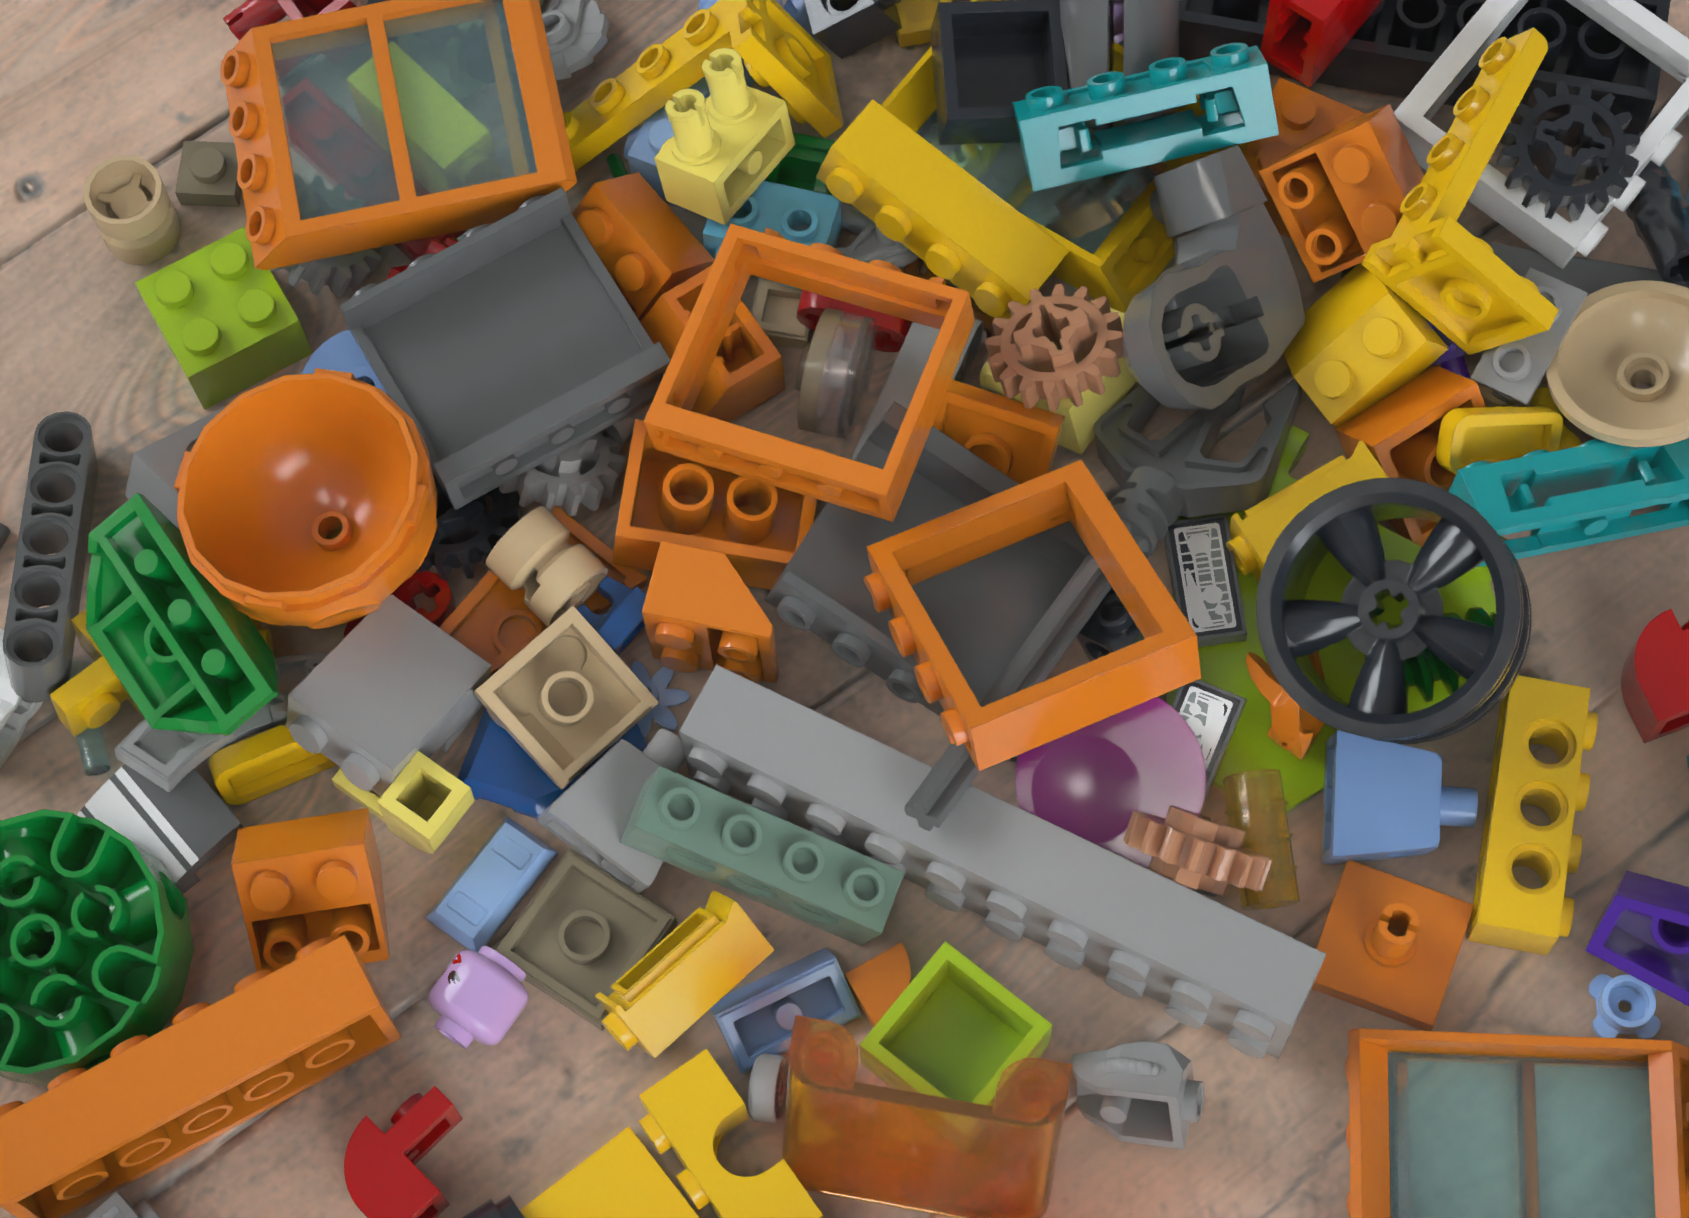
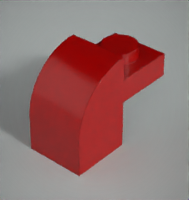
M1672 609L1662 612L1647 624L1629 653L1622 670L1621 691L1623 700L1644 743L1689 727V621L1681 628Z
M436 1086L424 1096L421 1093H416L403 1102L391 1118L393 1126L385 1134L367 1115L353 1131L345 1152L344 1176L352 1200L367 1218H437L450 1205L441 1191L415 1166L463 1120L454 1104Z

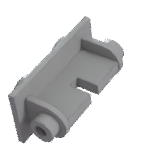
M1531 267L1525 278L1532 281L1538 287L1540 294L1559 309L1550 329L1485 350L1470 377L1471 380L1492 389V395L1511 405L1519 401L1528 406L1588 295L1586 291Z

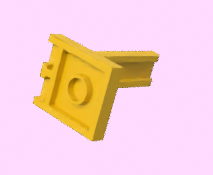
M719 0L708 9L696 11L687 19L683 28L663 43L653 44L639 56L636 63L616 78H608L601 82L591 96L572 111L563 112L574 170L576 172L664 107L668 100L672 101V95L677 91L688 89L705 76L702 70V63L705 59L710 60L709 54L720 48H729L737 51L744 59V64L752 78L764 88L770 85L782 96V100L786 101L788 112L798 123L804 125L808 122L821 136L827 138L844 125L831 56L776 0Z
M1534 27L1509 39L1506 37L1497 39L1482 54L1478 63L1481 71L1473 86L1456 102L1453 108V114L1456 117L1447 134L1430 150L1426 159L1429 167L1420 184L1415 186L1404 198L1400 206V212L1403 215L1392 236L1372 244L1362 262L1366 269L1468 355L1548 331L1559 311L1557 307L1540 294L1538 287L1532 281L1519 276L1494 254L1492 247L1488 243L1474 237L1457 222L1547 53V41Z

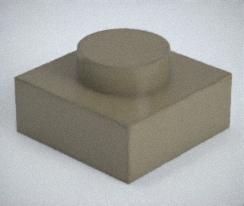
M183 142L175 190L180 205L239 207L242 189L237 182L238 161L235 143Z

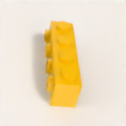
M873 99L831 146L816 175V178L827 186L835 198L841 202L851 204L871 219L883 235L906 246L924 260L927 267L935 275L950 280L961 290L968 291L976 305L984 313L995 318H1011L1008 303L1012 300L1021 303L1023 306L1031 303L1030 290L1037 289L1040 292L1069 253L1067 248Z

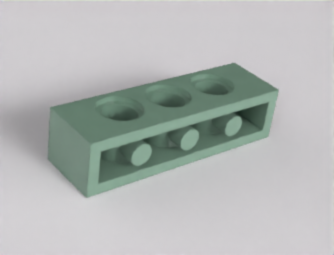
M661 766L644 782L620 843L859 946L882 934L904 872Z

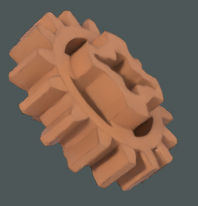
M1056 284L1052 296L1044 298L1037 289L1030 290L1031 303L1025 306L1013 300L1008 303L1011 314L1010 319L994 318L992 325L996 336L986 338L985 343L990 357L988 363L995 382H1001L1004 395L1008 399L1021 394L1024 408L1031 409L1037 404L1039 399H1046L1049 411L1054 412L1057 411L1060 400L1064 398H1070L1076 407L1082 406V392L1089 389L1096 394L1102 395L1105 392L1102 377H1119L1121 373L1118 359L1123 357V327L1119 313L1111 312L1108 299L1105 296L1091 302L1087 287L1081 286L1073 296H1066L1063 284Z
M1173 805L1169 806L1166 818L1141 811H1133L1123 838V842L1126 845L1152 856L1148 866L1149 870L1172 879L1181 885L1211 892L1222 897L1225 896L1229 883L1240 888L1246 887L1254 891H1262L1272 860L1268 859L1267 856L1243 846L1247 834L1246 831L1230 826L1210 816Z

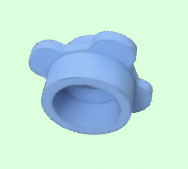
M1600 974L1590 982L1588 992L1595 1000L1597 1013L1596 1018L1592 1022V1029L1599 1038H1615L1617 1035L1635 1034L1640 1039H1651L1657 1034L1660 1029V1020L1654 1015L1656 1009V989L1631 975H1620L1612 979L1607 974ZM1621 1001L1627 1002L1630 1005V1011L1626 1013L1620 1011L1618 1003Z

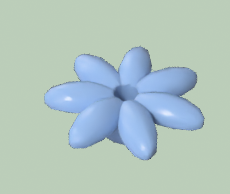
M634 661L631 665V671L660 702L637 722L644 738H646L651 729L653 719L660 726L668 730H676L677 721L668 707L686 703L690 698L689 693L680 689H666L672 680L674 670L664 666L650 680L643 664Z

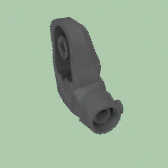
M1239 145L1153 177L1156 190L1151 194L1150 207L1154 217L1165 225L1167 238L1172 237L1174 266L1167 268L1159 275L1155 282L1133 296L1124 314L1122 354L1131 376L1162 405L1168 408L1212 410L1225 403L1232 394L1251 385L1270 369L1305 324L1299 283L1285 243L1263 202L1268 200Z

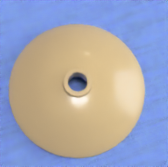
M1639 280L1614 284L1586 296L1546 370L1549 392L1559 410L1571 423L1597 439L1621 446L1654 447L1672 444L1689 438V288L1663 281ZM1644 383L1651 385L1652 388L1637 389L1634 386Z

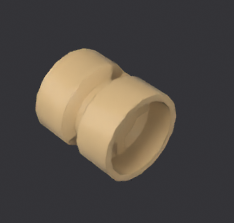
M116 156L103 161L91 171L84 184L83 198L108 250L118 260L131 265H147L159 261L169 254L180 238L181 222L157 169L147 160L137 156Z
M540 506L521 518L506 532L489 553L486 559V566L510 590L523 588L526 591L524 604L549 627L570 607L574 606L578 609L581 604H584L606 577L608 568L584 544L571 546L568 543L570 530L545 506Z

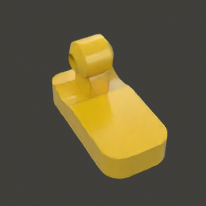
M1542 405L1532 407L1455 408L1449 411L1441 421L1436 458L1440 466L1457 474L1458 469H1462L1477 461L1494 463L1521 458L1535 450L1558 451L1563 418L1559 413Z
M286 725L276 726L214 753L208 762L218 791L224 801L231 805L245 804L337 765L321 752L314 754L302 748L294 740Z

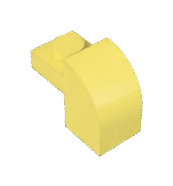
M420 751L416 752L382 796L373 790L364 791L356 787L346 778L341 768L331 779L338 790L362 807L368 808L369 812L386 823L390 832L413 847L429 854H433L474 803L473 793L468 785Z

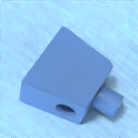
M1337 730L1325 742L1321 864L1334 865L1344 864L1347 860L1364 862L1427 855L1439 846L1440 825L1474 827L1478 811L1477 790L1475 788L1441 786L1442 758L1441 755L1435 752L1393 742L1377 741Z

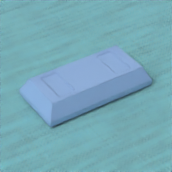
M506 816L426 916V919L468 950L479 952L483 945L486 946L555 859L558 852Z

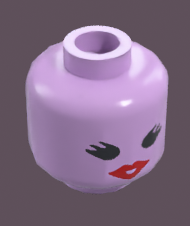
M483 945L479 952L473 950L460 951L455 955L429 992L428 1001L432 1009L440 1015L434 1028L464 1049H467L473 1040L483 1045L498 1044L528 1003V992L522 984L527 975L509 959L488 946Z

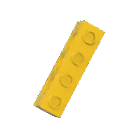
M1518 675L1514 685L1500 702L1472 901L1474 908L1470 917L1467 941L1547 956L1559 936L1568 937L1575 901L1574 898L1564 896L1567 873L1576 874L1583 841L1582 835L1572 834L1575 811L1584 812L1590 789V774L1580 772L1583 750H1592L1598 726V713L1588 711L1591 688ZM1542 744L1550 747L1556 753L1559 762L1545 764L1538 761L1531 754L1529 746ZM1524 805L1539 806L1546 811L1551 824L1537 826L1528 822L1524 818L1520 807ZM1526 866L1535 870L1541 877L1543 887L1538 889L1523 887L1515 880L1512 868Z

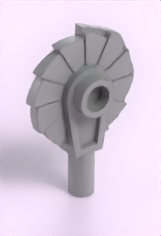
M551 0L547 2L548 6L541 8L556 80L571 78V73L593 63V57L608 41L606 34L609 20L605 13L601 12L594 0Z

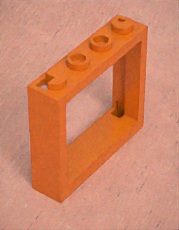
M730 223L643 421L654 448L894 522L975 323L970 293L947 286L945 278L932 277L926 280L905 274L897 266L883 260H871L867 263L846 257L839 250L827 244L812 243L808 246L787 240L780 233L767 227L765 232L762 233ZM750 275L940 330L883 469L692 411Z
M1082 459L866 547L872 573L864 576L863 579L871 593L874 608L878 613L888 610L892 617V620L888 621L889 629L899 653L903 658L913 654L918 665L914 666L915 676L925 699L929 704L939 700L944 709V712L940 713V718L950 743H955L956 746L963 744L978 771L1201 679L1197 634ZM1070 521L1145 639L981 707L911 585Z

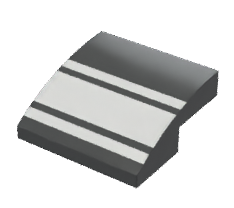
M124 764L77 814L79 817L100 820L162 860L182 894L200 881L195 872L234 842L237 837L238 828H243L241 822L195 768L170 792H167Z

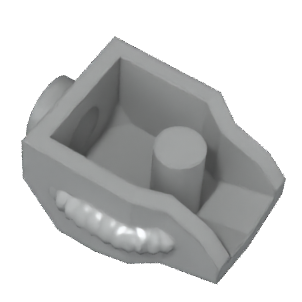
M1147 1041L1125 1043L1108 1050L1076 1053L1072 1056L1070 1068L1076 1078V1103L1085 1119L1104 1128L1118 1141L1176 1149L1185 1148L1190 1122H1199L1204 1101V1084L1202 1081L1193 1079L1190 1059L1168 1044Z

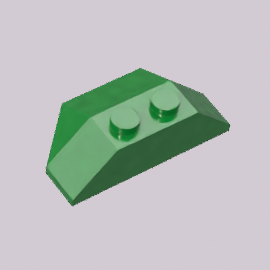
M137 492L89 533L88 553L92 554L87 580L86 630L152 729L229 736L279 694L275 656L250 618L233 607L191 564L180 530L144 495Z

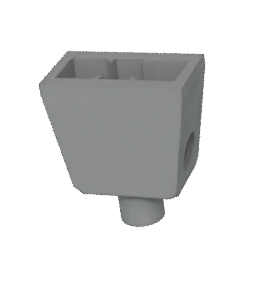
M659 729L643 752L628 741L621 739L542 812L536 821L592 864L637 893L642 892L654 881L663 861L620 843L644 782L660 766L676 773L685 761L681 739L666 729Z

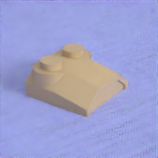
M574 606L563 613L473 693L486 707L491 719L512 736L561 790L660 703Z

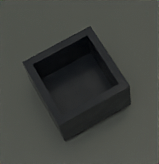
M1060 0L938 3L930 32L939 145L1021 142L1013 102L1025 100L1028 92L1041 87L1060 86L1063 91L1068 90L1064 39L1060 20Z

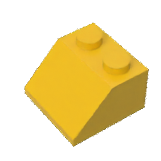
M1359 263L1304 312L1305 324L1283 353L1294 379L1330 424L1340 426L1416 378L1449 348L1419 312L1366 269L1362 263Z

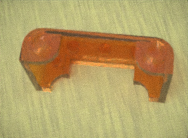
M796 1015L788 1055L782 1160L786 1161L805 1190L952 1218H1042L1047 1211L1051 1199L1073 1064L1041 1058H1023L1016 1061L1000 1077L994 1106H987L855 1082L858 1069V1047L853 1035L843 1026L834 1022Z

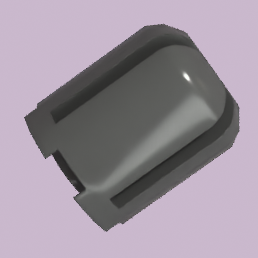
M1060 0V20L1064 39L1068 89L1085 86L1089 78L1101 73L1114 71V5H1124V76L1149 71V65L1155 61L1179 57V1L1181 0ZM1177 107L1124 119V125L1174 114ZM1094 119L1084 121L1085 127H1088V130L1113 128V122L1096 126Z

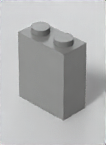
M390 594L376 611L368 614L288 695L286 728L289 729L294 740L302 748L314 754L321 752L339 765L346 778L356 787L364 791L373 790L382 796L417 751L431 758L481 704L473 693L490 678L492 665Z

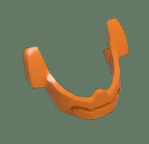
M1249 651L1246 655V664L1250 677L1260 693L1270 702L1272 725L1267 735L1286 751L1288 750L1292 755L1303 760L1314 745L1324 722L1316 719L1299 706L1280 685L1269 664L1259 655ZM1318 651L1309 656L1316 671L1324 681Z

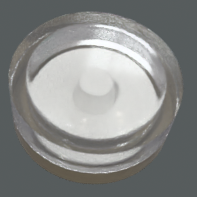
M828 307L823 311L812 341H807L804 345L797 369L795 386L796 390L800 391L797 415L800 430L843 440L850 439L863 410L872 379L876 354V318Z

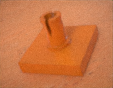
M951 379L933 427L1018 484H1022L1051 472L1065 416L1035 406L1031 409L1024 408L1023 402L1011 398L1008 399L1005 396Z
M1347 860L1316 949L1326 953V956L1312 989L1421 1030L1431 1031L1439 1013L1474 904L1358 862Z

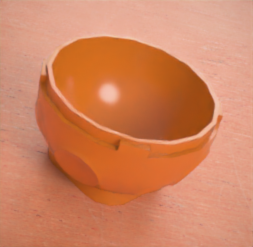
M315 368L314 374L284 375L241 393L204 426L191 452H184L174 484V488L178 492L177 523L191 564L239 612L271 625L307 626L313 629H322L348 623L376 611L392 592L403 582L411 578L415 571L419 569L429 551L437 528V490L429 449L414 420L383 390L356 379L353 373ZM342 527L341 533L336 538L326 539L332 530Z

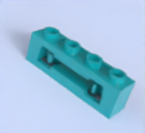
M1229 43L1211 50L1210 56L1186 62L1182 57H1170L1153 62L1148 67L1149 71L1124 76L1122 72H1105L1089 78L1085 86L1064 91L1060 86H1046L1028 92L1025 96L1026 99L1013 102L1026 169L1033 192L1279 135L1268 65L1257 45L1248 47L1245 43ZM1198 94L1201 109L1206 110V115L1195 117L1194 111L1191 109L1094 132V141L1090 140L1088 127H1085L1084 122L1094 119L1097 126L1196 103V95Z
M1689 438L1672 444L1654 447L1621 446L1600 439H1594L1583 443L1579 447L1553 452L1535 450L1521 458L1500 462L1477 461L1462 469H1458L1448 492L1472 506L1487 520L1499 536L1532 530L1528 537L1504 541L1516 559L1688 526ZM1654 505H1658L1661 509L1659 511L1630 516L1631 511ZM1484 560L1481 564H1479L1477 567L1485 566V565H1486L1485 560Z

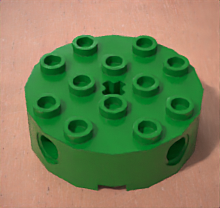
M42 809L0 820V1076L11 1081L48 1086L54 1078L62 1073L76 1068H85L87 1071L111 1058L110 1052L112 1049L129 1038L139 1035L151 1037L161 1032L182 1001L194 947L187 900L162 860L98 819L79 817L69 812Z

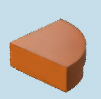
M902 942L844 974L850 990L872 1027L878 1023L911 983L909 957Z

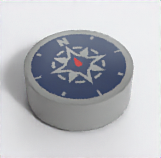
M762 1053L756 1058L751 1072L748 1093V1109L753 1121L774 1124L781 1122L789 1090V1061L787 1056Z

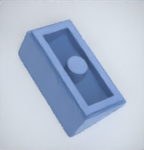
M828 948L820 949L725 995L710 1008L741 1074L751 1070L756 1058L762 1053L782 1055L862 1016L838 961Z

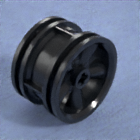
M1374 478L1341 486L1324 494L1299 512L1276 539L1267 556L1258 585L1256 617L1259 639L1267 662L1280 685L1299 706L1316 719L1346 733L1377 741L1398 744L1431 742L1452 736L1477 723L1490 713L1512 688L1521 672L1530 645L1532 631L1530 593L1525 576L1514 554L1487 520L1472 506L1456 495L1425 482L1402 478ZM1394 518H1416L1433 521L1437 525L1433 528L1412 565L1401 560L1385 561L1377 522ZM1330 551L1343 568L1353 576L1344 590L1342 601L1305 600L1313 574ZM1485 560L1493 581L1496 597L1494 628L1481 623L1443 616V600L1438 589L1473 570ZM1389 595L1398 602L1407 599L1409 604L1408 607L1400 612L1404 623L1397 628H1394L1393 625L1386 621L1378 624L1376 618L1385 611L1381 600ZM1347 637L1356 649L1367 655L1352 690L1349 704L1339 698L1326 685L1316 671L1309 656ZM1428 648L1456 673L1467 679L1458 690L1439 703L1408 713V696L1403 660L1416 657Z

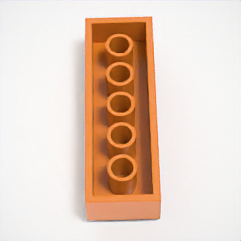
M343 935L335 940L326 937L313 941L298 951L296 954L297 960L273 973L271 970H261L245 977L234 987L235 993L212 1005L208 1002H202L184 1009L173 1018L172 1026L151 1037L139 1035L121 1042L110 1052L111 1058L87 1071L85 1068H76L62 1073L48 1084L47 1092L26 1103L14 1101L0 1106V1207L17 1218H66L401 1039L402 1036L369 971L346 936Z

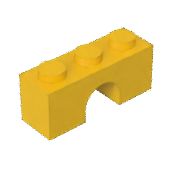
M707 1049L639 1095L647 1115L638 1120V1123L660 1155L670 1148L685 1168L684 1171L676 1175V1178L698 1210L710 1204L719 1218H824L822 1212L784 1159L764 1173L752 1177L734 1175L720 1165L718 1162V1150L723 1138L749 1117L744 1101Z

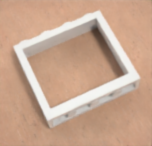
M1486 0L1394 112L1418 164L1426 171L1429 167L1426 159L1430 150L1447 134L1430 122L1431 118L1528 0ZM1566 0L1683 83L1641 135L1640 143L1635 152L1630 154V156L1639 160V164L1633 176L1625 178L1629 185L1619 199L1608 195L1609 203L1600 214H1596L1586 204L1579 220L1570 223L1557 213L1554 214L1552 219L1545 218V204L1537 200L1528 208L1522 206L1521 203L1527 191L1521 187L1507 190L1504 185L1507 177L1487 163L1468 199L1470 203L1562 270L1577 251L1587 257L1592 249H1595L1609 230L1601 221L1613 206L1621 212L1628 208L1646 184V181L1638 175L1650 160L1659 167L1665 162L1683 138V135L1675 129L1687 115L1689 116V39L1635 0Z

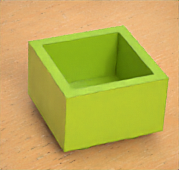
M245 226L135 282L152 318L204 410L313 354L301 323L270 270L255 269L251 242L247 239Z
M945 941L859 1044L861 1064L967 1148L1050 1045L1052 1024Z

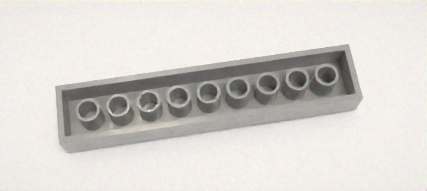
M717 664L679 730L689 775L693 776L692 780L723 794H731L751 804L753 807L904 872V879L925 888V895L935 904L954 912H960L962 907L967 908L985 917V925L1007 939L1019 941L1022 936L1027 937L1045 946L1044 953L1055 962L1067 968L1079 970L1082 965L1087 966L1105 975V983L1113 990L1127 997L1140 999L1143 994L1167 1005L1165 1009L1167 1014L1182 1024L1197 1029L1207 1024L1229 1035L1227 1042L1235 1049L1249 1056L1264 1058L1267 1053L1279 1059L1325 959L1326 953L972 785H969L939 828L934 826L931 831L924 830L919 827L917 819L906 815L904 807L933 768L932 766Z

